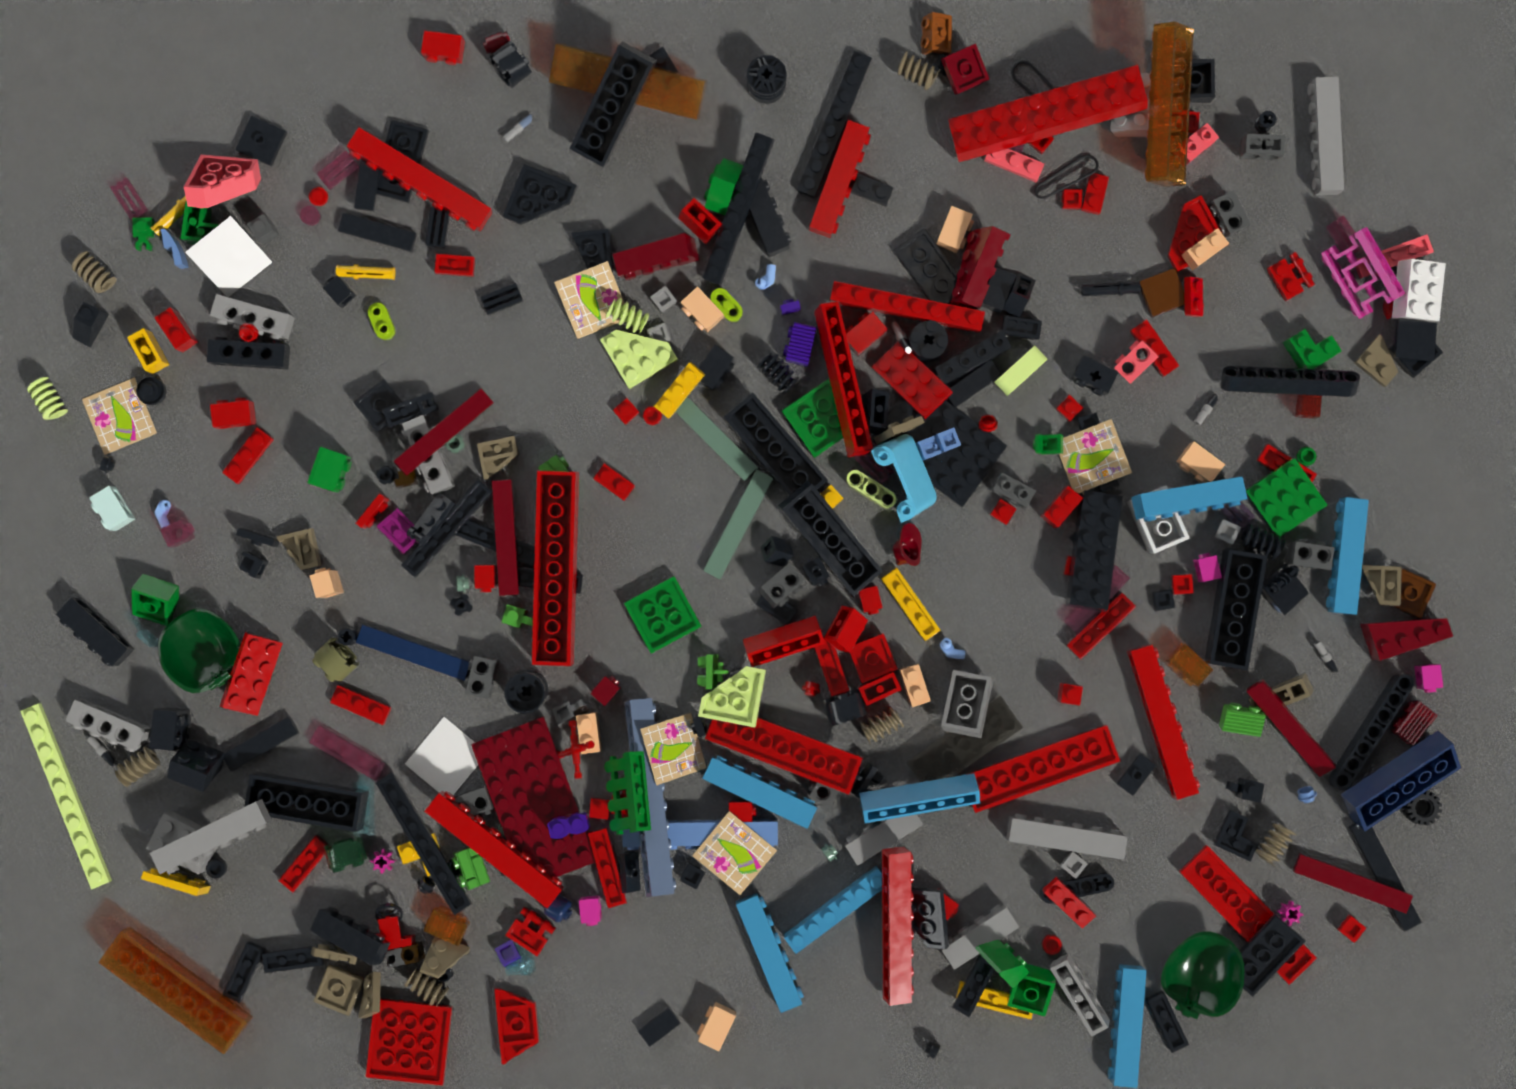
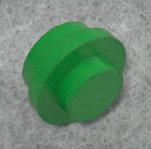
M1303 447L1297 452L1296 458L1303 466H1310L1316 460V453L1310 447Z

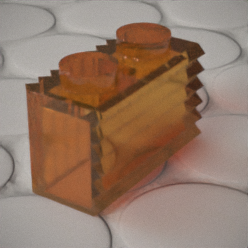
M1181 643L1166 659L1169 663L1168 667L1173 672H1179L1183 675L1182 680L1190 687L1192 685L1198 687L1213 671L1185 643Z
M435 906L423 931L459 946L466 934L470 921H467V917L462 914L454 915L449 913L450 910L444 906Z

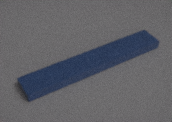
M362 625L356 641L360 645L463 681L467 677L469 661L366 625Z

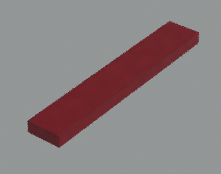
M481 388L393 461L394 464L405 476H408L492 406L494 402Z
M512 480L492 481L499 596L519 595Z
M1264 679L1247 688V693L1319 777L1336 768V764Z
M1299 853L1293 872L1406 914L1413 895L1301 853Z

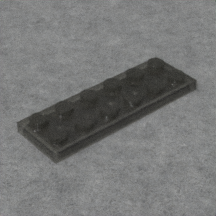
M999 696L988 704L981 738L947 732L906 761V763L920 782L954 777L1021 730L1023 726L1004 699Z

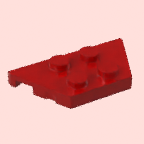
M495 988L501 1064L503 1065L523 1053L526 1049L539 1043L537 1010L535 1001L501 988Z

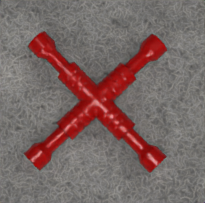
M573 720L569 721L571 747L557 753L560 759L572 755L573 765H575L574 779H581L582 773L579 766L581 764L580 752L594 748L595 744L593 741L579 744L578 735H576L577 722Z

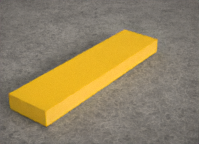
M897 567L881 578L924 641L941 631Z
M964 981L959 982L956 998L965 983ZM985 987L976 1005L1032 1020L1033 1013L1007 1006L1008 992Z

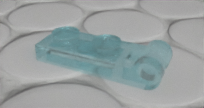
M374 781L353 782V788L369 791L365 821H367L368 825L364 826L362 830L353 832L354 836H361V834L374 836Z

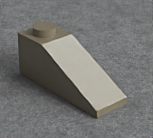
M1306 673L1288 679L1271 688L1285 705L1310 697L1314 691ZM1252 697L1248 699L1252 706L1259 707Z

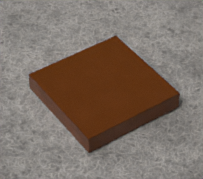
M1175 268L1140 281L1141 292L1151 318L1185 305V293Z
M1402 569L1400 606L1391 607L1422 619L1436 583Z

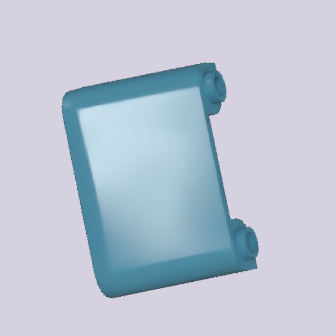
M903 434L874 446L871 452L875 461L882 466L893 463L905 490L906 500H903L897 506V514L901 523L913 518L935 503L937 498L936 491L912 436Z

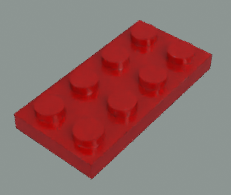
M899 342L872 366V369L924 419L953 394L952 390L912 352L906 353Z
M245 632L231 671L232 677L228 680L220 707L258 716L283 645L282 642Z

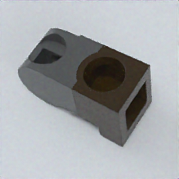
M396 451L393 454L392 461L398 458L405 451ZM397 467L399 479H394L397 488L418 484L415 470L408 476H405Z
M418 941L411 946L387 950L385 956L388 967L420 962L425 958L422 941Z

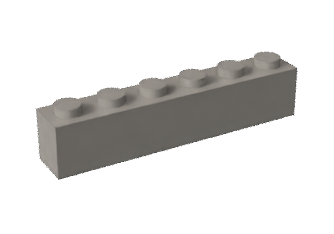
M1316 77L1310 82L1307 90L1311 101L1308 111L1312 121L1309 126V131L1312 133L1310 150L1313 152L1311 169L1314 171L1312 188L1315 190V195H1338L1344 191L1339 77Z
M261 799L151 852L150 855L159 874L167 872L169 875L179 870L178 865L182 863L187 866L196 862L195 857L201 854L204 858L214 853L213 848L220 846L222 849L231 845V840L236 837L238 840L249 836V831L253 829L258 832L266 828V823L272 819Z
M1015 814V817H1009L1006 839L1010 842L1122 860L1125 858L1128 838L1122 834L1121 830L1111 829L1110 832H1107L1098 826H1092L1089 829L1084 828V825L1079 823H1073L1070 826L1065 825V822L1060 820H1053V823L1046 822V818L1034 817V820L1027 819V815Z

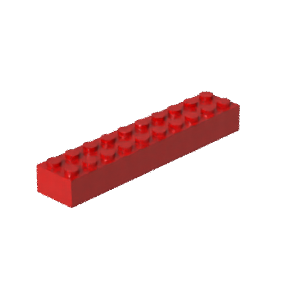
M1134 65L950 118L948 122L958 161L963 162L1146 110L1148 108V99L1139 66Z
M537 471L532 665L572 666L574 664L579 472Z

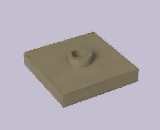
M329 964L313 1002L349 1016L365 978Z

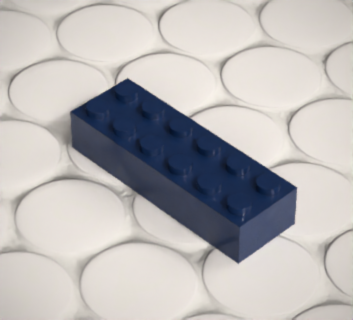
M1436 731L1400 756L1394 758L1385 766L1380 767L1376 772L1362 779L1353 787L1347 789L1341 795L1350 818L1365 832L1461 769L1454 744L1442 733Z

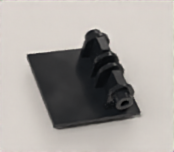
M1286 563L1266 579L1262 586L1283 615H1286L1309 594L1297 578L1299 568L1295 565L1288 566Z

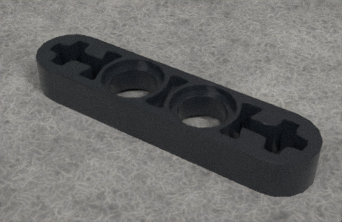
M1098 873L1062 881L1065 885H1071L1072 892L1078 897L1110 891L1115 884L1113 877L1108 873ZM1103 877L1110 880L1106 887L1103 884H1098V889H1096L1095 882L1093 881V879H1096V882H1102ZM1084 881H1090L1091 889L1083 891L1081 884ZM1046 885L1042 886L1039 891L1040 898L1046 903H1054L1051 899L1044 896L1045 893L1042 889Z

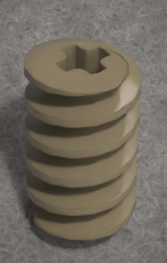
M906 51L898 65V75L901 76L905 72V79L912 76V83L918 80L919 87L925 83L924 89L928 90L933 85L940 70L934 73V66L928 70L927 62L921 66V59L914 62V55L908 59V52Z
M88 251L80 253L72 263V270L77 272L78 276L83 278L96 293H102L110 289L117 281L116 277L110 278L111 272H105L106 268L104 266L99 267L100 262H94L95 257L89 256L90 253Z
M889 707V714L881 711L882 718L876 714L875 721L868 718V725L863 721L861 722L862 731L870 745L871 738L875 742L878 741L877 735L884 738V731L890 735L891 728L898 731V724L904 728L896 710Z
M147 746L143 748L145 753L140 750L137 752L138 758L135 755L130 756L132 762L125 759V766L121 763L117 765L118 771H115V775L122 785L128 787L131 783L136 782L138 778H142L144 774H148L151 770L156 769L157 765L160 766L159 758Z
M1273 823L1272 826L1275 831L1269 830L1268 833L1271 837H1264L1267 844L1260 843L1263 850L1256 849L1255 852L1261 859L1276 867L1272 861H1280L1277 854L1284 855L1281 847L1288 849L1285 841L1292 842L1293 840L1289 835L1296 836V834L1281 824Z
M416 968L404 986L408 987L412 984L410 991L413 992L418 989L417 996L424 993L423 1000L426 1001L431 998L429 1005L432 1006L437 1003V1007L448 992L449 987L441 989L443 982L436 985L437 978L434 977L429 980V975H423Z

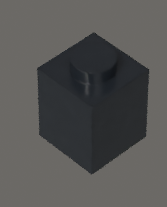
M339 276L328 279L325 283L326 286L323 287L341 308H344L357 296Z

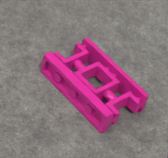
M1367 227L1349 236L1353 246L1340 253L1336 245L1321 253L1324 265L1329 267L1332 272V279L1335 283L1339 284L1342 289V296L1344 299H1348L1352 313L1359 319L1373 312L1369 303L1382 295L1388 304L1406 294ZM1362 246L1367 256L1357 260L1352 250ZM1346 255L1351 265L1342 269L1337 259ZM1364 262L1373 279L1359 286L1350 269ZM1381 279L1386 289L1377 294L1372 283ZM1365 288L1370 298L1361 303L1356 292Z

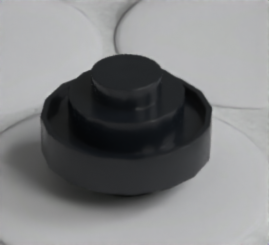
M154 377L142 379L136 389L139 400L151 406L161 403L167 393L164 383Z

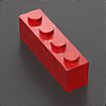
M816 616L743 639L751 667L825 644Z

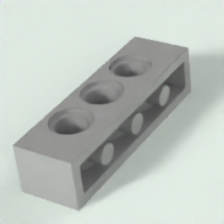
M216 294L210 316L216 319V323L225 326L227 323L234 324V328L239 329L243 323H249V317L255 314V320L250 324L257 328L258 335L270 334V338L281 341L282 338L289 339L295 319L291 315ZM236 309V316L234 318H231V311ZM269 320L274 321V324L271 328H267V322Z
M421 415L402 423L404 429L401 431L405 440H409L412 446L416 443V436L418 434L425 435L432 428L427 417ZM440 449L431 456L430 460L424 461L417 467L419 474L423 475L426 481L423 484L427 493L430 492L435 496L439 492L442 493L456 487ZM433 469H438V477L432 479L430 472Z
M84 699L74 700L65 720L71 723V727L75 729H85L89 731V735L94 737L102 736L106 738V742L114 745L121 744L125 750L130 752L143 750L151 732V727ZM89 714L93 717L92 724L88 722ZM106 722H109L111 725L110 731H107L105 728ZM124 729L129 733L127 739L123 736Z
M1067 953L1053 960L1050 970L1091 1037L1109 1028L1110 1019L1071 955Z

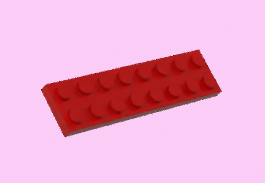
M757 718L756 727L712 719L705 737L706 740L850 795L863 760L860 756Z
M1105 724L968 773L975 774L980 794V804L972 805L974 813L1120 762L1108 725Z
M1207 845L1179 871L1246 942L1274 914ZM1303 944L1276 973L1290 985L1317 957Z

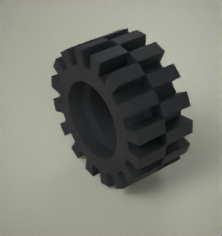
M1426 791L1402 807L1405 809L1403 814L1407 815L1406 818L1413 823L1430 825V823L1436 822L1435 818H1440L1438 812L1442 813V810L1439 809V807H1442V803L1438 802L1440 799L1435 796L1436 794ZM1419 800H1425L1428 803V811L1425 814H1418L1415 809L1416 803Z

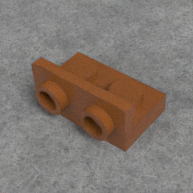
M931 12L924 16L921 22L922 54L927 55L933 52L949 55L952 42V16Z

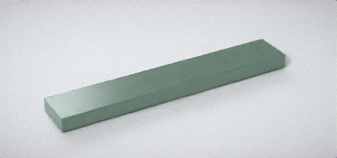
M688 397L676 410V413L745 481L758 467Z
M759 470L755 471L706 564L704 572L718 579L722 578L774 478Z

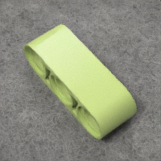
M1033 346L994 383L1008 396L1048 359L1036 346Z
M858 470L848 473L846 483L850 488L884 509H889L895 505L896 495L892 491ZM851 475H858L860 482L852 484L850 482ZM869 484L876 487V493L873 495L866 492V486ZM884 495L892 497L890 505L883 503L882 497Z

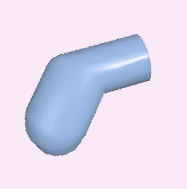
M767 264L766 275L760 279L757 278L755 281L758 289L764 290L774 283L776 265Z
M166 499L158 503L154 512L161 529L170 526L167 515L171 508V503Z
M944 638L940 642V648L946 657L964 660L965 650L955 649L951 639Z

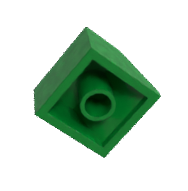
M320 447L307 483L339 493L345 485V474L351 468V457Z
M142 574L131 589L132 615L167 626L173 618L179 601V586Z
M998 939L975 947L982 957L1012 988L1029 973L1025 968L1027 963L1019 955L1015 957L1012 954L1015 950L1007 942L1003 944Z
M1026 964L1025 968L1029 973L1014 988H1010L1007 1006L1045 1017L1056 985V978L1051 970Z

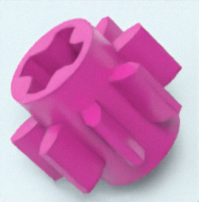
M383 848L381 854L377 851L373 853L376 857L370 860L375 866L373 870L379 869L381 874H383L385 868L389 871L393 869L390 865L396 862L391 856L393 852L387 853L386 849ZM382 857H383V860H386V861H387V863H385L384 865H383V862L379 860V859H381Z
M1291 900L1288 901V904L1281 902L1282 907L1280 910H1277L1281 914L1280 918L1286 921L1289 926L1292 925V922L1300 923V916H1304L1299 911L1301 906L1299 904L1294 905V902Z

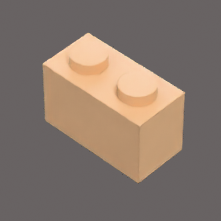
M951 206L937 240V246L957 253L959 248L963 249L967 238H964L966 231L970 232L974 223L971 220L973 214Z
M1217 228L1181 256L1193 271L1226 247L1229 242Z
M698 286L681 301L683 306L681 310L687 317L692 316L696 320L694 324L701 331L704 329L708 333L724 318V314Z
M1195 441L1189 443L1176 461L1180 464L1179 467L1183 471L1194 474V478L1199 483L1212 482L1225 466L1223 462Z
M325 567L314 571L315 574L309 575L316 598H328L344 593L338 571L331 570V568L326 569Z
M919 664L899 669L910 706L915 707L930 702L931 700Z
M597 712L576 715L579 743L586 744L588 741H593L595 744L594 748L586 749L581 754L602 751Z
M715 1002L713 1007L709 1006L705 1014L707 1020L705 1024L701 1023L697 1034L699 1035L698 1042L720 1051L736 1017V1011Z

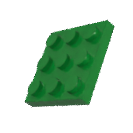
M827 379L782 410V413L813 458H816L843 439L830 379Z
M1292 458L1246 489V494L1278 537H1281L1328 506L1295 458Z
M675 576L624 603L651 654L702 627Z

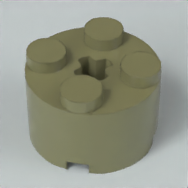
M335 637L330 638L314 654L312 662L317 667L322 668L326 678L331 682L335 680L343 681L359 666V662H355L357 657L347 645L337 643L338 639Z

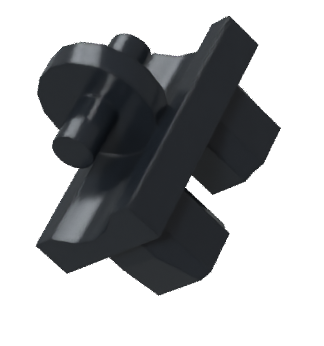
M869 762L864 769L860 767L851 793L860 799L859 793L874 791L867 786L871 780L877 784L881 782L883 775L878 771V768Z

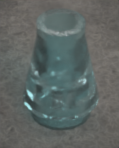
M528 956L520 958L505 967L508 976L531 975L536 969L533 957Z

